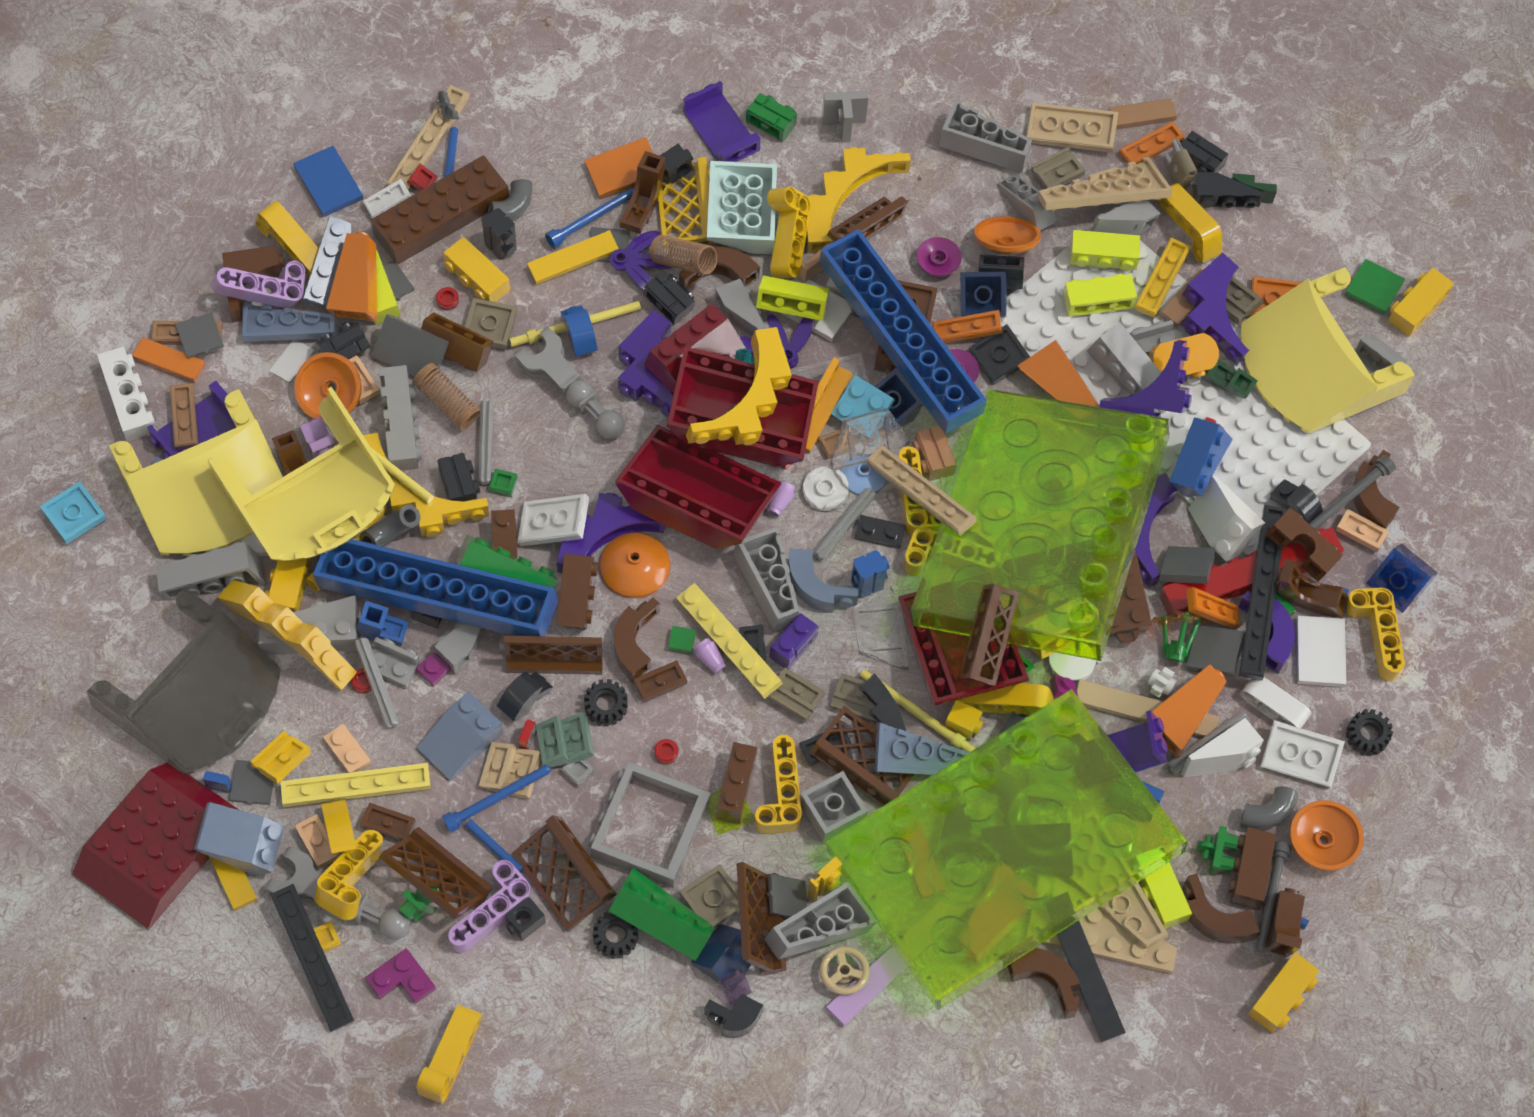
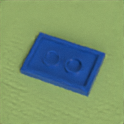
M330 146L293 163L295 170L323 217L364 199L363 194L334 146Z

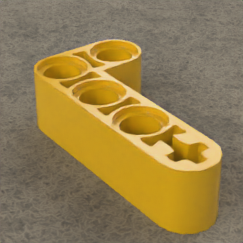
M1175 183L1171 185L1172 196L1157 200L1159 206L1192 239V251L1197 262L1202 264L1219 256L1222 253V231L1218 223L1180 184Z
M794 187L770 189L767 195L768 203L771 208L779 212L770 268L771 274L774 278L779 279L796 278L799 276L811 203L805 194Z
M275 200L257 214L255 219L256 226L266 237L272 235L294 261L300 262L304 266L305 274L309 278L319 248L285 208Z
M910 446L902 448L898 457L906 464H908L907 460H909L911 467L922 475L919 452L916 448ZM900 490L904 524H906L905 530L909 536L912 537L914 531L920 527L929 528L944 534L947 533L949 527L943 523L935 522L937 518L919 504H911L909 501L912 499ZM912 521H918L921 525H914Z
M920 527L912 535L905 554L903 567L907 574L917 576L923 572L927 560L930 559L977 576L990 573L991 578H993L998 573L1001 558L994 550L929 528ZM922 539L925 540L927 543L921 544L918 542V540ZM940 547H946L949 551H942ZM967 554L970 555L972 558L965 559L962 557V555ZM916 559L920 563L913 564L910 562V560Z
M1386 588L1355 589L1350 593L1346 601L1345 612L1353 618L1369 617L1378 673L1385 681H1395L1405 666L1393 595ZM1376 600H1381L1385 605L1379 604ZM1353 601L1359 602L1361 606L1355 605ZM1380 621L1386 622L1388 626H1383ZM1383 643L1390 644L1392 648L1386 647Z
M1020 683L959 699V701L982 712L1027 714L1033 723L1048 725L1052 721L1055 699L1047 686Z
M779 735L774 739L772 749L777 804L762 805L755 812L754 825L757 831L762 834L793 832L799 828L802 811L795 743L790 736ZM780 747H785L786 757L782 758V749ZM785 768L789 769L792 773L783 775L780 773V770ZM790 791L794 794V796L791 798H786L782 795V793ZM787 814H792L796 817V819L794 821H788L784 818V816ZM762 816H768L772 819V821L764 823L760 820V818Z
M367 830L355 840L357 849L344 851L318 878L314 898L316 904L343 920H351L357 916L361 894L353 885L379 859L383 837L378 831Z
M460 1004L457 1005L429 1068L425 1066L420 1074L416 1086L418 1095L444 1104L479 1028L483 1016L482 1013Z

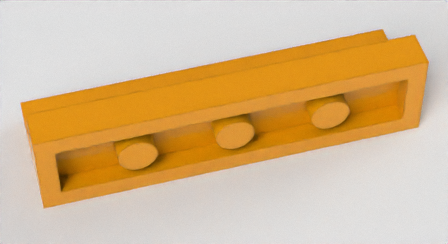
M833 357L818 384L805 450L811 453L818 437L832 415L831 412L853 377L852 372L839 366L840 360Z

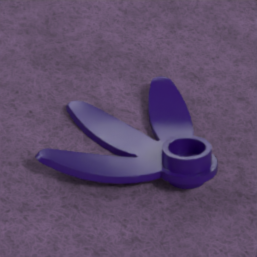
M656 230L642 233L633 239L625 250H615L610 255L611 266L617 271L626 270L631 279L642 290H644V286L652 278L641 267L653 269L673 268L653 262L650 253H640L650 247L653 240L660 235V232Z
M770 314L768 315L769 328L777 327L789 367L792 369L799 362L797 353L807 343L812 332L814 319L804 317L795 330L790 344H788L783 326L775 315ZM740 337L746 349L754 355L751 346L752 338Z

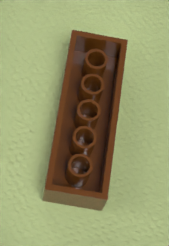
M483 155L370 219L372 233L392 260L398 265L487 214L491 201H504L509 197L508 185Z

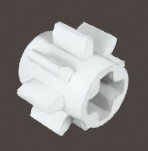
M1166 667L1162 671L1156 669L1147 683L1152 686L1150 693L1158 698L1162 694L1169 696L1177 683L1173 679L1175 672Z

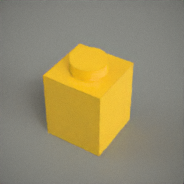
M956 700L946 719L945 726L954 733H960L968 740H971L974 733L979 734L984 724L981 721L983 712Z

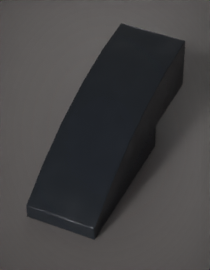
M874 673L858 688L875 705L868 713L878 723L880 722L906 731L894 698Z

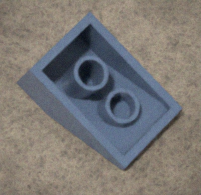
M468 691L447 710L416 748L447 780L451 781L491 745V742H495L503 735L502 723Z
M209 802L206 805L194 850L254 876L271 873L284 826L263 816Z

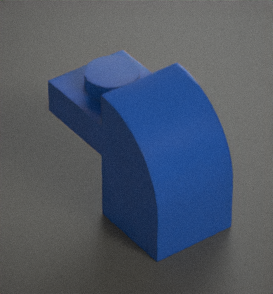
M581 305L572 306L560 311L575 356L598 351L593 326L587 310Z
M365 601L357 625V631L369 640L374 641L376 637L382 640L387 638L396 645L401 646L409 622L387 615L388 607Z

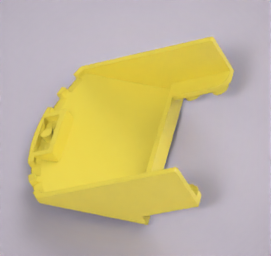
M1346 267L1312 281L1309 278L1243 321L1240 327L1241 342L1249 349L1244 358V366L1247 373L1258 380L1254 387L1272 409L1275 408L1283 415L1284 420L1288 423L1292 421L1308 434L1405 394L1415 376L1411 368L1403 362H1396L1393 365L1369 374L1321 299L1349 285L1351 276Z
M332 387L327 389V397L320 402L319 413L339 444L256 494L251 495L231 463L227 461L215 463L212 457L208 459L209 468L234 505L235 510L271 560L286 561L310 558L333 550L348 542L377 517L387 503L395 486Z
M239 389L229 393L224 401L226 409L236 426L235 429L146 468H142L131 444L128 442L118 441L109 445L117 468L161 555L170 556V553H183L184 556H189L194 552L206 551L207 553L214 548L222 549L231 546L233 543L240 542L253 534L235 510L234 505L209 468L208 459L211 457L215 463L219 461L231 463L251 495L256 494L283 477L260 426Z

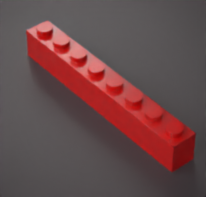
M1333 528L1317 529L1343 555L1344 549ZM1289 543L1282 550L1279 571L1284 567L1285 560L1295 561L1302 574L1306 573L1301 567V564L1306 559V551L1300 544ZM1257 551L1252 552L1243 559L1234 558L1226 565L1220 567L1218 565L1212 566L1208 584L1167 582L1164 584L1159 598L1170 620L1182 617L1185 612H1189L1187 589L1192 587L1226 601L1244 595L1247 591L1251 592Z

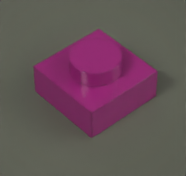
M434 652L416 667V671L433 687L451 671L450 666Z
M1056 674L1050 679L1054 698L1072 704L1077 701L1079 697L1075 681Z

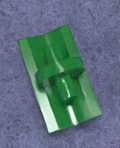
M1220 826L1219 831L1216 833L1214 844L1212 843L1213 837L1207 835L1204 842H1198L1196 845V850L1202 853V860L1208 861L1209 855H1212L1208 874L1216 876L1218 871L1231 873L1235 858L1222 855L1223 849L1235 852L1239 839L1238 836L1227 833V827Z
M429 886L434 891H438L437 888ZM406 889L402 894L406 901L399 910L409 919L419 922L425 913L433 915L437 910L436 907L430 905L433 901L418 889H416V892Z

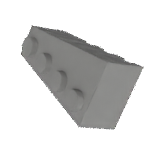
M955 98L942 128L939 147L1022 173L1029 157L1032 140L1009 127H1001L995 119L991 117L987 119L979 115L978 110L972 107L968 109L962 105L960 100Z
M1120 322L1101 335L1087 350L1130 395L1147 388L1161 374V371Z
M407 365L379 368L388 460L400 470L418 469V460L422 459L421 446H416V439H420L419 426L414 425L413 420L418 418L417 406L412 405L411 400L416 398L414 385L409 383Z
M779 526L746 537L742 544L735 545L733 556L773 632L787 628L799 614L794 587L790 580L789 566L784 555V545L780 538Z
M236 542L229 547L222 549L214 548L207 553L192 554L185 559L170 560L163 565L156 566L158 591L168 601L199 596L200 591L212 594L221 593L222 588L227 587L232 580L247 584L257 583L258 587L266 585L263 560L246 542Z
M356 595L293 612L302 622L317 626L331 641V646L337 652L357 651L354 644L359 639ZM259 626V647L262 655L298 654L285 642Z
M848 881L773 927L764 940L779 960L866 934L878 921Z

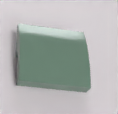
M583 711L562 720L555 716L536 724L543 766H560L595 756L588 718Z

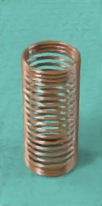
M659 235L653 240L650 247L651 259L657 264L704 275L710 274L717 264V252L714 247ZM659 242L658 247H657V257H656L655 251H656L657 243ZM665 243V245H664V247H663V260H662L661 250H662L663 244ZM660 244H661V247H660V258H659L658 249H659V246H660ZM703 251V259L701 261V264L699 265ZM710 251H711V254H712L711 263H710L709 267L706 269V267L708 266V264H709V262H710ZM705 252H706L705 262H704L703 266L700 268V266L702 265V263H703V261H704V255H705ZM708 253H709V259H708L707 265L705 266L706 261H707V255H708Z
M434 363L427 364L416 374L412 384L420 392H423V395H426V398H429V401H432V404L435 407L437 406L460 431L468 428L478 418L481 409L475 406V403H472L469 397L466 398V395H463V392H460L461 390L449 378H446V375H443V372H440L441 370ZM458 391V393L446 405H444ZM465 400H467V401L453 414V412H454Z

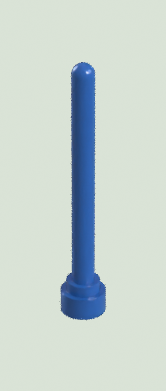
M634 187L561 230L552 229L545 233L548 244L553 249L562 245V241L565 240L566 236L632 197Z
M544 765L458 813L455 811L442 815L450 833L460 829L459 826L463 824L462 821L548 775L551 772V768L548 765Z

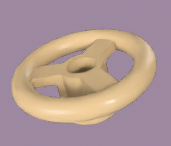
M839 946L833 948L825 954L820 963L821 979L824 985L834 993L841 995L856 993L868 981L870 974L869 963L866 957L853 947ZM845 954L856 957L861 963L862 971L853 969L847 963ZM837 955L839 964L834 970V975L829 978L827 974L828 963ZM846 969L849 973L844 975L840 970ZM853 978L859 979V981L855 985L850 987H840L835 985L836 983H839L841 985H847L853 980Z

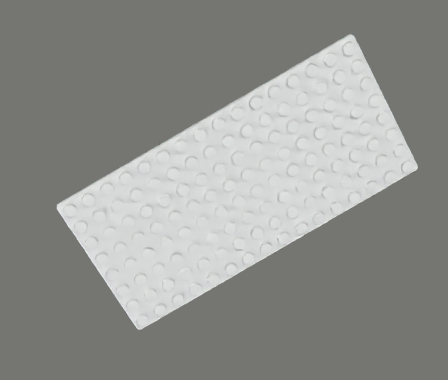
M1140 240V259L1137 270L1101 269L1094 266L1079 267L1077 265H1070L1069 245L1023 284V289H1017L1007 297L1006 317H1000L1001 325L1003 327L1008 324L1030 357L1056 340L1100 404V400L1103 398H1121L1130 396V394L1087 350L1101 335L1118 322L1125 327L1129 334L1138 327L1145 328L1159 321L1166 322L1159 315L1161 310L1182 289L1187 281L1177 274L1155 319L1134 309L1068 317L1063 297L1065 282L1074 279L1088 280L1098 276L1104 278L1112 277L1116 274H1132L1137 294V303L1160 259L1157 254ZM1229 318L1234 332L1241 340L1240 327ZM1183 322L1177 328L1173 326L1172 331L1176 340L1190 336L1181 326ZM1219 350L1218 359L1235 371L1240 368L1247 373L1244 359L1236 365L1229 361L1224 353ZM1192 375L1186 376L1185 383L1181 384V387L1190 388L1189 394L1192 395L1190 408H1186L1184 413L1158 410V413H1161L1159 427L1156 426V429L1152 432L1100 423L1157 476L1166 472L1168 477L1171 478L1194 417L1203 420L1209 417L1216 420V423L1223 426L1233 440L1213 476L1216 475L1260 518H1262L1264 504L1285 508L1270 500V493L1284 479L1298 487L1303 483L1318 496L1371 446L1370 441L1345 419L1308 434L1292 421L1288 423L1284 420L1283 415L1275 408L1272 409L1255 387H1253L1248 397L1244 399L1203 379L1205 376L1193 379ZM1177 491V494L1180 497H1182L1189 505H1191L1197 497H1186L1183 496L1179 491ZM1259 531L1242 551L1245 556L1257 551Z

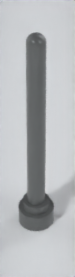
M1383 455L1376 461L1373 471L1311 521L1309 525L1318 529L1380 476L1390 475L1396 470L1394 462L1388 456Z
M1275 841L1272 856L1274 863L1260 923V933L1256 942V950L1258 952H1264L1266 949L1283 864L1291 855L1292 846L1283 841Z

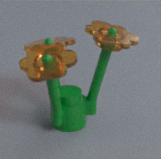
M1174 610L1173 613L1179 616V619L1172 616H1161L1151 619L1152 623H1158V627L1163 629L1162 652L1166 653L1165 659L1176 662H1184L1185 657L1188 658L1189 649L1200 624L1212 623L1211 620L1189 611L1181 612ZM1177 620L1182 621L1178 641L1171 640V644H1169L1168 627L1172 626V623L1177 622ZM1194 621L1195 624L1185 645L1183 640L1187 623Z

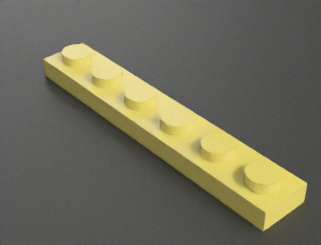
M695 583L676 597L679 603L764 699L783 684L780 678Z
M428 763L281 781L283 807L431 789Z

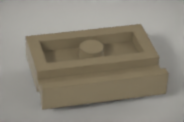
M1069 147L1031 165V171L1036 174V178L1044 189L1059 184L1066 185L1072 182V180L1085 175L1086 171L1075 155L1071 154Z
M1233 277L1227 288L1226 308L1228 316L1240 324L1244 317L1251 315L1263 304V300Z
M784 668L778 676L783 684L766 698L807 722L809 716L825 696V691L789 669Z
M841 673L830 707L841 710L845 706L858 717L876 722L868 713L875 705L858 689L865 681Z

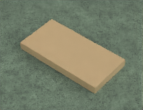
M1032 102L1026 137L1032 140V144L1113 153L1118 112Z

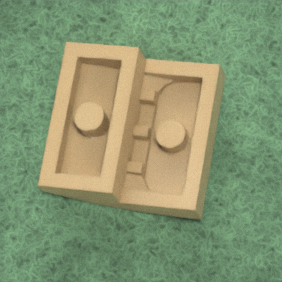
M491 742L479 787L496 792L537 770L541 761L540 751L518 749L514 744ZM534 782L510 796L530 799Z

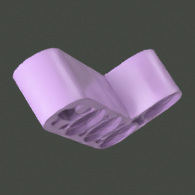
M291 261L280 272L279 278L224 267L212 278L211 288L219 295L281 308H292L303 296L305 268L300 262ZM288 271L294 273L296 277H292ZM242 283H246L250 289L245 288ZM264 287L269 288L272 294L266 292ZM286 292L291 293L294 298H290Z
M500 860L493 866V879L499 891L449 930L448 937L453 951L457 953L469 951L505 923L507 913L528 897L531 898L529 883L510 861ZM502 871L511 873L507 878H500L498 876ZM518 889L526 891L521 897L513 894ZM498 904H503L506 906V909L502 912H497L494 910V907ZM480 919L487 922L483 927L474 926V923ZM459 936L460 938H465V940H464V941H461L460 939L456 940V937Z

